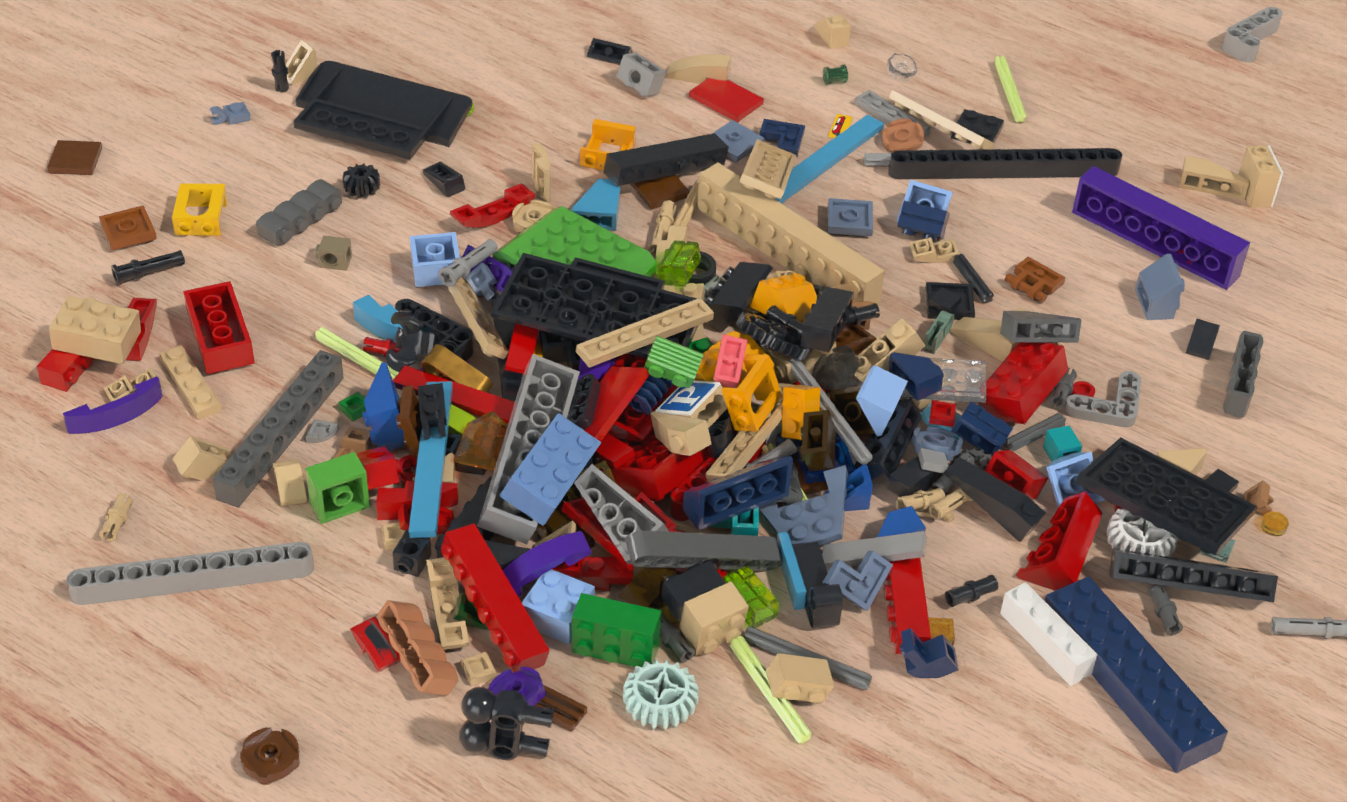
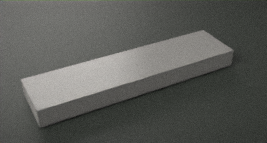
M871 90L855 98L856 105L887 125L894 120L907 118L911 119L912 122H918L922 126L924 137L930 134L929 127Z
M924 531L825 544L822 556L827 570L831 568L835 559L841 560L850 567L859 566L868 550L874 551L888 562L925 557L927 536Z

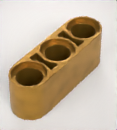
M436 344L421 362L422 369L427 373L487 393L493 387L492 381L486 375L442 345Z

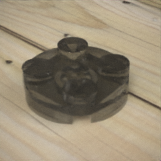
M837 346L831 349L834 353L828 357L825 354L822 355L812 371L816 382L824 390L845 389L851 383V378L861 365L860 358L849 346Z

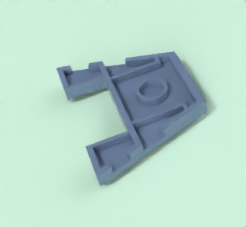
M846 465L824 471L829 489L828 494L781 508L777 507L776 501L759 507L763 517L772 525L777 535L781 532H787L791 544L817 541L819 546L843 539L844 504L847 492L846 480L848 479Z

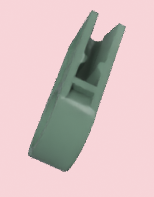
M946 311L940 312L926 333L923 351L928 349L932 351V354H935L952 327L954 314Z

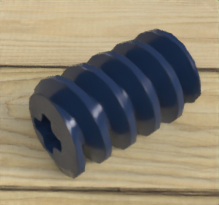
M649 374L628 405L643 415H649L652 411L651 408H655L657 402L661 401L663 395L667 394L668 389L672 388V381L663 377L656 378Z

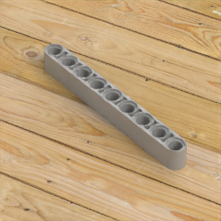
M294 542L76 569L68 574L66 581L71 600L78 605H87L303 578L309 576L314 571V562L311 546L305 542Z

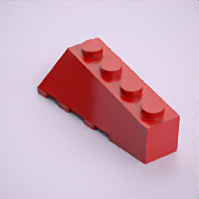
M1086 491L1064 498L1050 520L1052 527L1048 528L1039 537L1040 546L1036 552L1030 551L1026 559L1029 563L1026 568H1020L1016 573L1018 579L1054 591L1078 581L1103 514Z

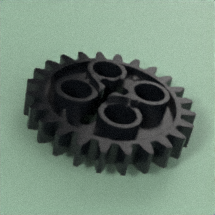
M742 312L736 322V326L740 327V330L751 336L752 339L760 341L762 346L773 352L783 353L794 359L806 360L811 351L809 348L800 347L801 338L787 331L785 326L776 321L766 320L753 313Z

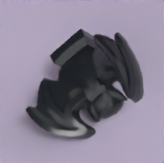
M397 311L391 317L392 324H400L402 328L398 327L395 335V347H401L399 352L389 349L386 353V361L391 369L398 372L404 366H411L419 361L418 355L425 354L427 356L431 349L440 341L441 333L431 332L428 334L422 330L423 324L412 317L410 311Z

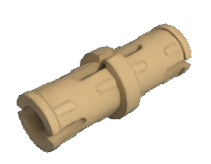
M940 488L931 491H915L913 495L898 497L896 508L899 510L912 506L914 510L923 511L931 504L944 498L945 493Z
M118 494L113 507L106 513V522L99 534L104 539L106 533L109 532L106 539L108 542L116 540L120 527L127 521L126 514L133 503L131 496L124 503L127 494Z

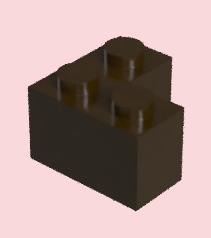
M633 566V580L617 596V601L660 610L666 604L661 598L663 582L671 575L677 574L675 568Z

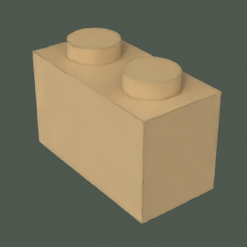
M777 653L766 670L772 696L775 698L823 703L834 688L829 665L825 659Z

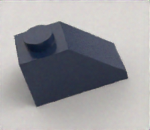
M896 352L890 354L889 372L908 381L905 389L916 401L942 390L943 371L930 358Z

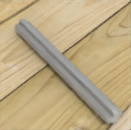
M792 358L788 361L791 364V372L801 385L820 387L798 358ZM821 388L820 411L829 410L837 434L859 463L862 465L868 464L872 460L871 453Z

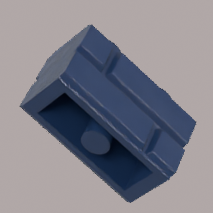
M904 201L897 227L903 229V234L915 236V233L924 235L923 239L931 237L932 241L936 242L937 238H944L950 213L945 210Z
M970 402L951 432L979 450L984 449V453L991 454L992 458L995 451L1000 450L1013 428L1008 426L1004 420L988 413L982 406Z

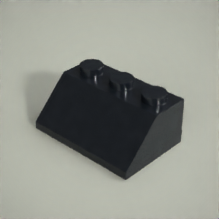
M739 262L734 268L730 266L722 275L724 281L720 280L712 291L715 294H710L705 300V303L714 312L713 320L708 322L722 333L745 311L755 295L759 281L765 280L773 267L768 264Z

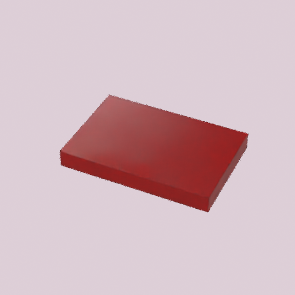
M708 78L689 91L690 98L736 122L745 118L764 103V98L728 79L724 81Z

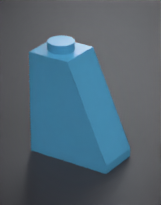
M598 179L572 207V211L609 231H616L621 186H616L610 179Z

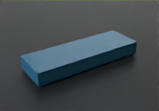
M781 532L778 533L777 537L778 548L783 560L781 568L794 610L804 609L807 591L789 534Z

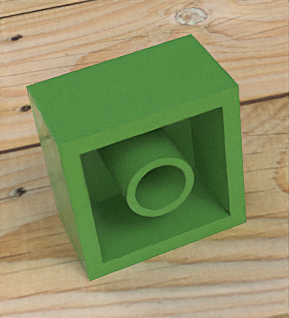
M355 452L305 468L310 505L321 524L370 508L367 474Z

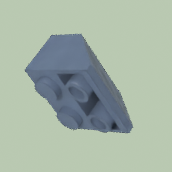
M1166 254L1139 272L1135 291L1147 320L1174 319L1176 310L1180 307L1181 292H1184L1185 283L1184 279L1179 275L1177 263H1174L1171 254Z

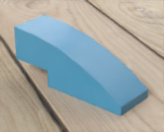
M370 295L353 301L354 319L360 325L385 340L393 339V342H395L398 327L402 328V326L391 323L392 315L397 312L391 304L381 307Z

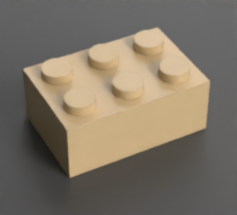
M68 295L49 327L52 349L124 364L141 332L139 310Z

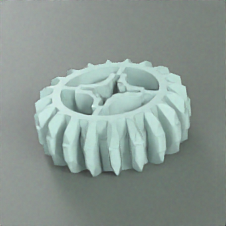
M655 659L653 664L645 661L643 668L636 666L634 673H629L627 681H625L623 686V702L626 705L627 713L632 714L634 721L641 719L643 727L650 723L654 730L657 725H662L666 731L669 724L677 728L679 721L686 723L688 715L693 716L695 707L698 704L699 696L697 695L699 688L695 683L694 675H689L688 668L680 669L678 662L670 665L668 659L664 663H659Z

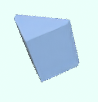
M872 366L856 399L876 436H881L908 381L878 366Z

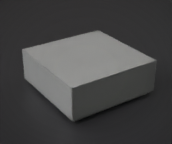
M924 448L920 449L918 457L921 468L944 474V471L948 468L945 453Z

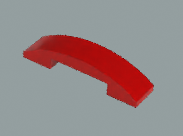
M521 183L504 190V197L475 209L467 204L451 210L450 215L465 227L478 228L490 226L511 217L517 205L523 202L524 205L529 204L535 198V193Z

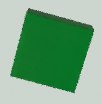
M356 392L339 401L338 408L354 422L363 417L362 412L366 411L365 397Z

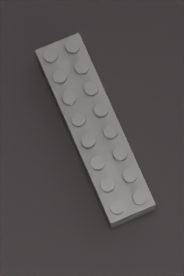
M535 354L532 355L523 373L478 527L528 544L537 528L538 522L501 498L500 494L556 415L559 413L567 418L579 371Z

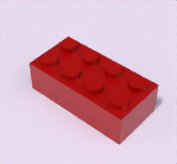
M231 281L183 291L188 318L206 374L255 364L252 342Z
M1019 342L976 393L978 405L1005 422L1025 425L1069 370L1064 346L1041 342Z

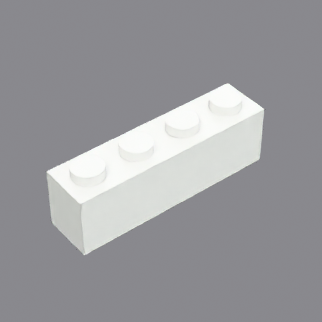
M1026 582L1005 593L1000 614L1070 686L1092 675L1097 653Z

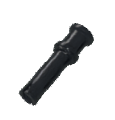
M178 250L147 260L138 261L133 259L127 264L119 266L114 264L111 265V270L115 283L121 285L123 281L134 278L140 280L143 275L184 265L185 259L182 251Z

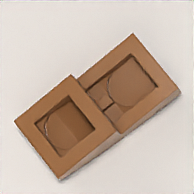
M350 426L341 438V448L334 458L352 452L367 451L372 441L369 433L370 430Z

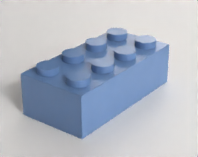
M558 413L501 492L500 497L544 526L601 442Z

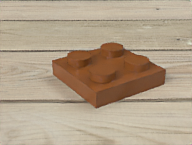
M144 205L99 216L101 227L111 250L122 249L127 246L157 239L156 232Z

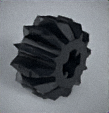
M355 163L354 167L349 166L347 171L343 172V187L350 196L357 195L358 198L361 196L368 198L369 194L375 195L376 191L379 190L380 175L373 165L366 166L365 163L362 165Z

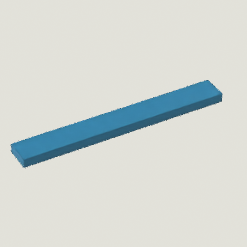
M868 114L795 166L791 170L782 198H776L775 200L781 204L883 130L884 123Z
M452 381L427 382V385L443 383L447 425H445L446 437H440L437 426L430 427V439H424L423 428L421 427L409 525L410 538L437 536L453 391Z

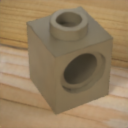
M323 235L321 243L317 244L315 249V257L319 259V267L347 271L352 258L351 239Z

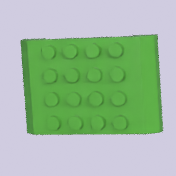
M563 206L552 209L500 247L497 252L493 253L495 259L510 268L517 265L522 253L571 265L576 257L648 277L652 276L658 268V263L649 251Z

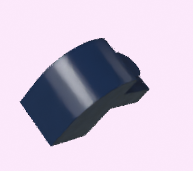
M911 628L901 631L902 644H900V650L905 658L906 670L910 675L916 678H940L959 670L955 648L943 634L922 642Z

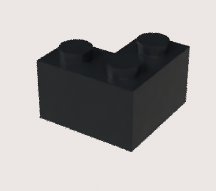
M539 330V343L543 358L555 363L567 362L568 368L578 371L580 356L576 353V346L583 343V341Z
M711 561L703 564H696L682 574H674L668 577L663 582L661 598L676 620L680 621L686 601L726 583Z

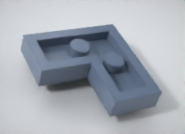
M868 550L857 571L841 560L835 559L822 583L825 585L839 584L844 598L860 609L868 611L893 565L874 551Z

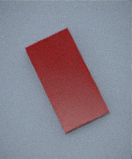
M611 367L599 382L601 387L593 421L584 431L600 442L603 440L648 378L649 373L646 368Z

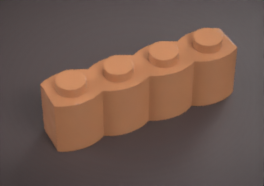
M387 600L377 614L381 628L389 634L392 647L400 653V659L404 668L411 672L415 687L422 693L449 695L459 681L454 666L447 661L443 647L435 642V636L431 627L424 623L421 610L413 603Z

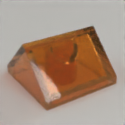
M494 411L468 422L455 454L454 462L494 471L508 425Z

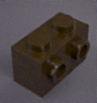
M829 410L804 413L803 426L801 427L802 447H800V457L802 462H806L809 472L834 469L836 428Z

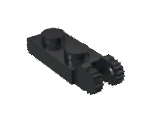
M443 383L418 386L420 422L423 428L424 439H430V427L437 426L440 437H446L445 425H447Z

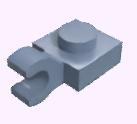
M244 102L225 105L223 109L218 106L210 108L212 115H217L216 117H211L214 125L226 121L231 125L251 120L250 112Z
M479 264L465 277L478 296L481 297L484 294V297L489 302L492 299L499 298L500 294L493 288L497 280L486 264Z

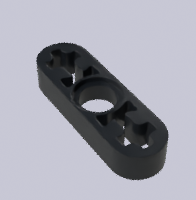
M593 374L584 375L577 381L567 416L568 420L583 430L587 429L593 421L601 384Z

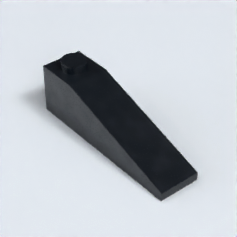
M961 457L944 471V474L1019 542L1035 529L1046 514L1027 495Z

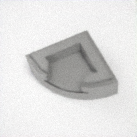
M314 419L306 435V443H320L332 438L339 430L338 423Z

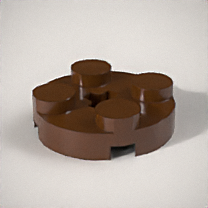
M272 727L262 728L253 732L245 739L243 749L240 752L241 765L245 773L251 778L256 779L258 783L262 785L271 784L273 781L288 776L293 770L298 768L300 764L298 741L287 730L281 729L282 732L272 731ZM265 752H277L274 757L265 758Z

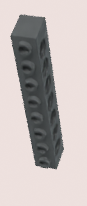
M319 350L214 476L213 484L216 500L237 508L242 505L272 468L273 463H276L344 379L341 357Z

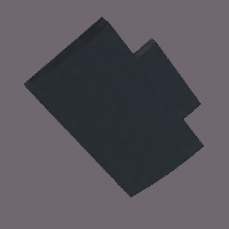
M522 253L491 311V317L586 342L691 302L697 298L664 290V280L575 257L572 264L568 265ZM698 326L665 339L689 348ZM653 343L628 352V354L647 359Z

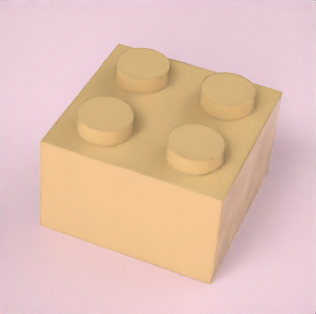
M732 581L684 603L679 630L682 632L683 639L695 650V657L702 653L709 654L718 646L726 642L731 643L733 638H737L742 634L749 606Z

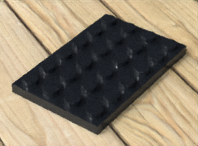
M1121 437L1078 474L1075 482L1086 491L1105 498L1109 503L1128 510L1132 515L1141 517L1151 522L1155 527L1164 529L1176 535L1178 539L1187 541L1199 547L1203 552L1214 556L1248 522L1257 509L1256 505Z

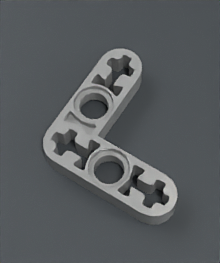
M1132 371L1122 372L1117 384L1115 401L1078 394L1070 395L1066 401L1065 412L1070 417L1119 427H1131L1134 425L1138 413L1141 377ZM1127 382L1131 383V388L1127 387ZM1121 397H1129L1133 401H1125ZM1095 409H1104L1107 413H1099ZM1124 410L1128 411L1127 416H1124Z

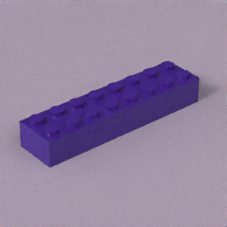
M1095 166L1079 179L1072 213L1160 257L1171 254L1174 263H1177L1178 266L1225 290H1228L1240 277L1251 242Z

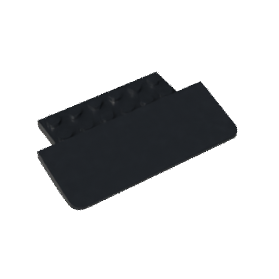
M324 61L312 72L297 96L296 106L304 109L293 123L295 129L411 160L425 141L450 147L472 108V99L458 93L347 64Z

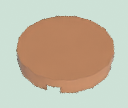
M911 119L894 120L882 131V143L885 149L891 153L898 150H918L924 142V129L918 122H912Z

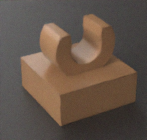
M1262 480L1245 491L1244 500L1256 505V511L1258 510L1260 514L1266 515L1272 511V508L1268 505L1274 502V499L1269 495L1270 485Z

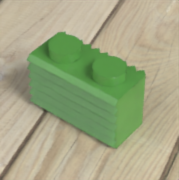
M656 336L644 368L653 377L667 378L678 387L686 386L690 388L704 354Z

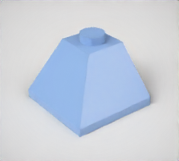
M910 180L903 202L908 201L947 211L953 192Z
M1075 452L1055 459L1046 466L1058 508L1064 498L1086 491L1075 482L1078 474L1094 461L1091 452ZM1086 491L1095 504L1105 500V498L1095 493Z

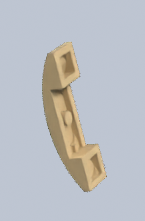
M445 558L426 560L440 645L444 650L469 646L466 622H458L453 619L457 598L460 596L453 567L449 560Z

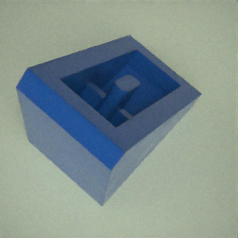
M865 464L848 475L846 480L845 511L868 510L870 507L873 484L868 466Z

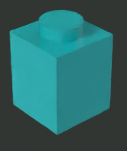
M1069 425L1047 430L1043 448L1050 460L1054 461L1069 454L1081 452L1082 444Z

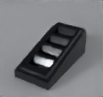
M441 161L423 169V174L445 196L451 197L465 190L463 175Z

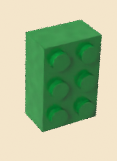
M581 593L572 615V653L603 659L611 663L616 662L629 665L634 668L636 666L643 668L645 661L653 664L660 646L661 610Z

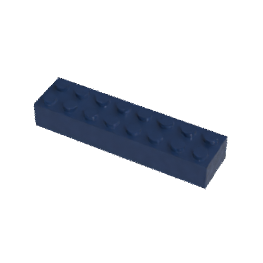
M1090 576L1046 595L1045 602L1097 653L1092 676L1175 773L1221 752L1228 733L1227 729Z

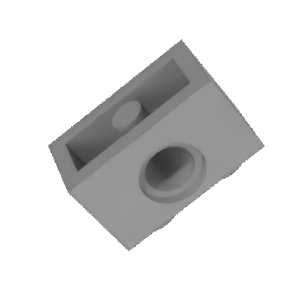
M634 52L623 55L616 77L622 80L626 86L638 90L640 95L649 97L659 94L667 71Z

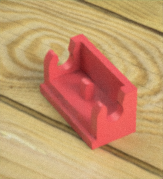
M723 334L713 378L715 382H720L721 386H726L727 388L738 387L747 340Z

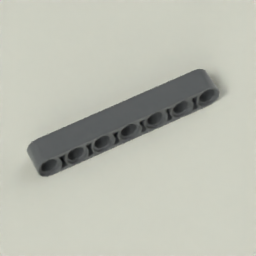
M637 531L625 538L632 565L636 567L691 568L696 564L711 561L714 567L720 570L770 571L783 564L776 538L771 536Z

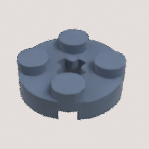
M921 427L913 432L912 444L915 446L914 451L918 454L921 448L945 453L947 461H951L954 455H958L961 452L963 440L960 437L959 440L955 439V433L937 427H927L926 431L920 432Z

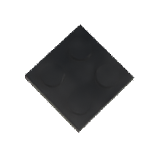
M964 109L957 124L995 143L1003 128L1004 120L995 116L981 114L974 110ZM952 131L951 139L961 141L955 138L956 133Z

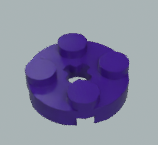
M520 667L521 671L512 673L511 669L506 670L495 677L489 685L488 689L492 690L495 695L504 690L517 691L525 697L528 705L535 706L546 695L540 674L530 667Z

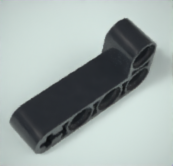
M401 299L397 301L395 309L397 311H410V315L423 324L422 330L428 334L431 332L441 333L439 345L446 347L464 361H467L473 355V333L469 328L414 300Z
M818 542L792 544L807 591L805 611L810 627L814 629L838 626L840 624L843 604L842 592L839 584L825 585L822 583L828 572Z

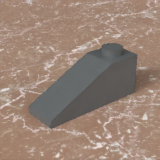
M1003 311L1000 334L1010 342L1078 343L1082 319L1030 311Z

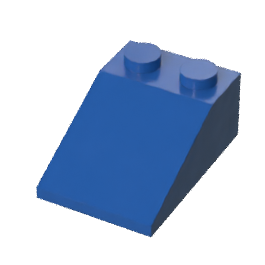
M383 362L364 400L366 411L362 412L366 427H372L369 433L373 445L378 444L379 448L385 446L388 451L405 446L403 439L404 431L398 428L396 419L397 414H400L399 395L387 363Z

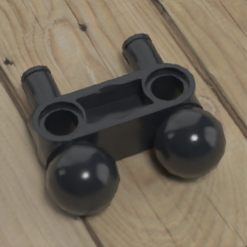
M474 687L466 692L461 701V709L467 721L464 722L459 731V739L467 751L483 753L489 749V753L493 757L501 760H513L518 754L521 755V752L547 757L550 739L525 735V732H522L525 723L551 728L554 709L528 705L522 694L512 690H504L495 695L488 688Z

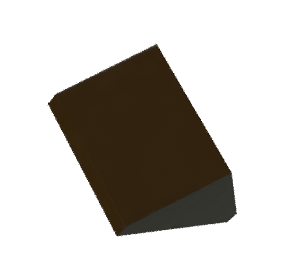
M862 385L830 390L831 402L857 436L875 434L856 399ZM835 432V440L841 439L837 432Z

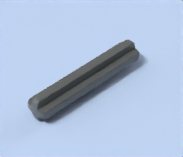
M1057 413L1007 438L1004 446L1014 452L1045 436L1047 430L1065 426L1066 418L1061 413Z

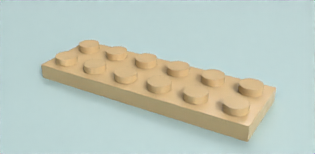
M757 139L739 182L743 183V186L747 189L763 191L764 195L769 198L781 199L797 155Z

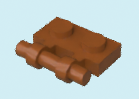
M1029 256L1015 266L1014 274L1017 276L1008 273L1004 279L1005 282L1011 284V288L1016 291L1021 290L1030 299H1037L1042 303L1047 298V294L1042 291L1051 295L1065 282L1064 276Z

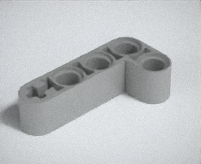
M1267 7L1229 27L1225 34L1223 50L1240 61L1246 63L1254 62L1260 40L1278 31L1283 12L1276 7Z

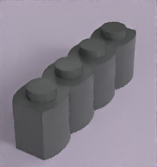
M322 179L314 181L306 190L297 192L290 200L280 203L273 211L263 214L256 221L258 235L276 246L285 244L293 235L305 231L310 224L321 220L326 213H331L338 209L342 204L341 190Z
M1243 331L1240 334L1233 356L1230 379L1226 390L1227 395L1223 404L1225 414L1241 418L1247 414L1255 390L1254 383L1258 374L1257 368L1263 346L1261 334Z

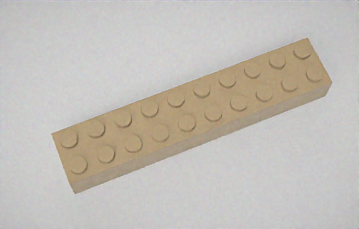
M716 163L699 173L697 208L790 271H796L798 274L803 275L805 280L813 285L821 286L824 289L825 287L852 291L854 292L853 302L870 301L876 303L878 307L880 306L885 272L883 269L777 200L767 197L763 191L745 188L743 183L739 182L741 177L720 163Z

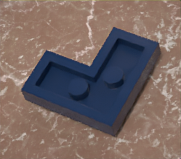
M764 119L760 129V136L770 141H779L778 148L793 153L798 157L805 133V125Z

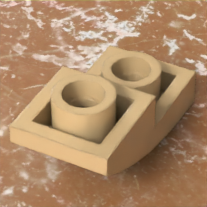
M931 237L909 242L915 261L927 263L951 262L954 260L955 255H959L954 239L934 244Z
M151 368L130 381L124 375L106 386L104 390L112 402L135 393L134 385L154 378L156 375Z

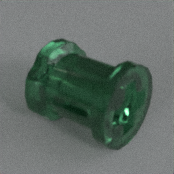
M841 64L840 67L835 68L824 67V83L826 85L839 81L846 83L848 81L846 65Z

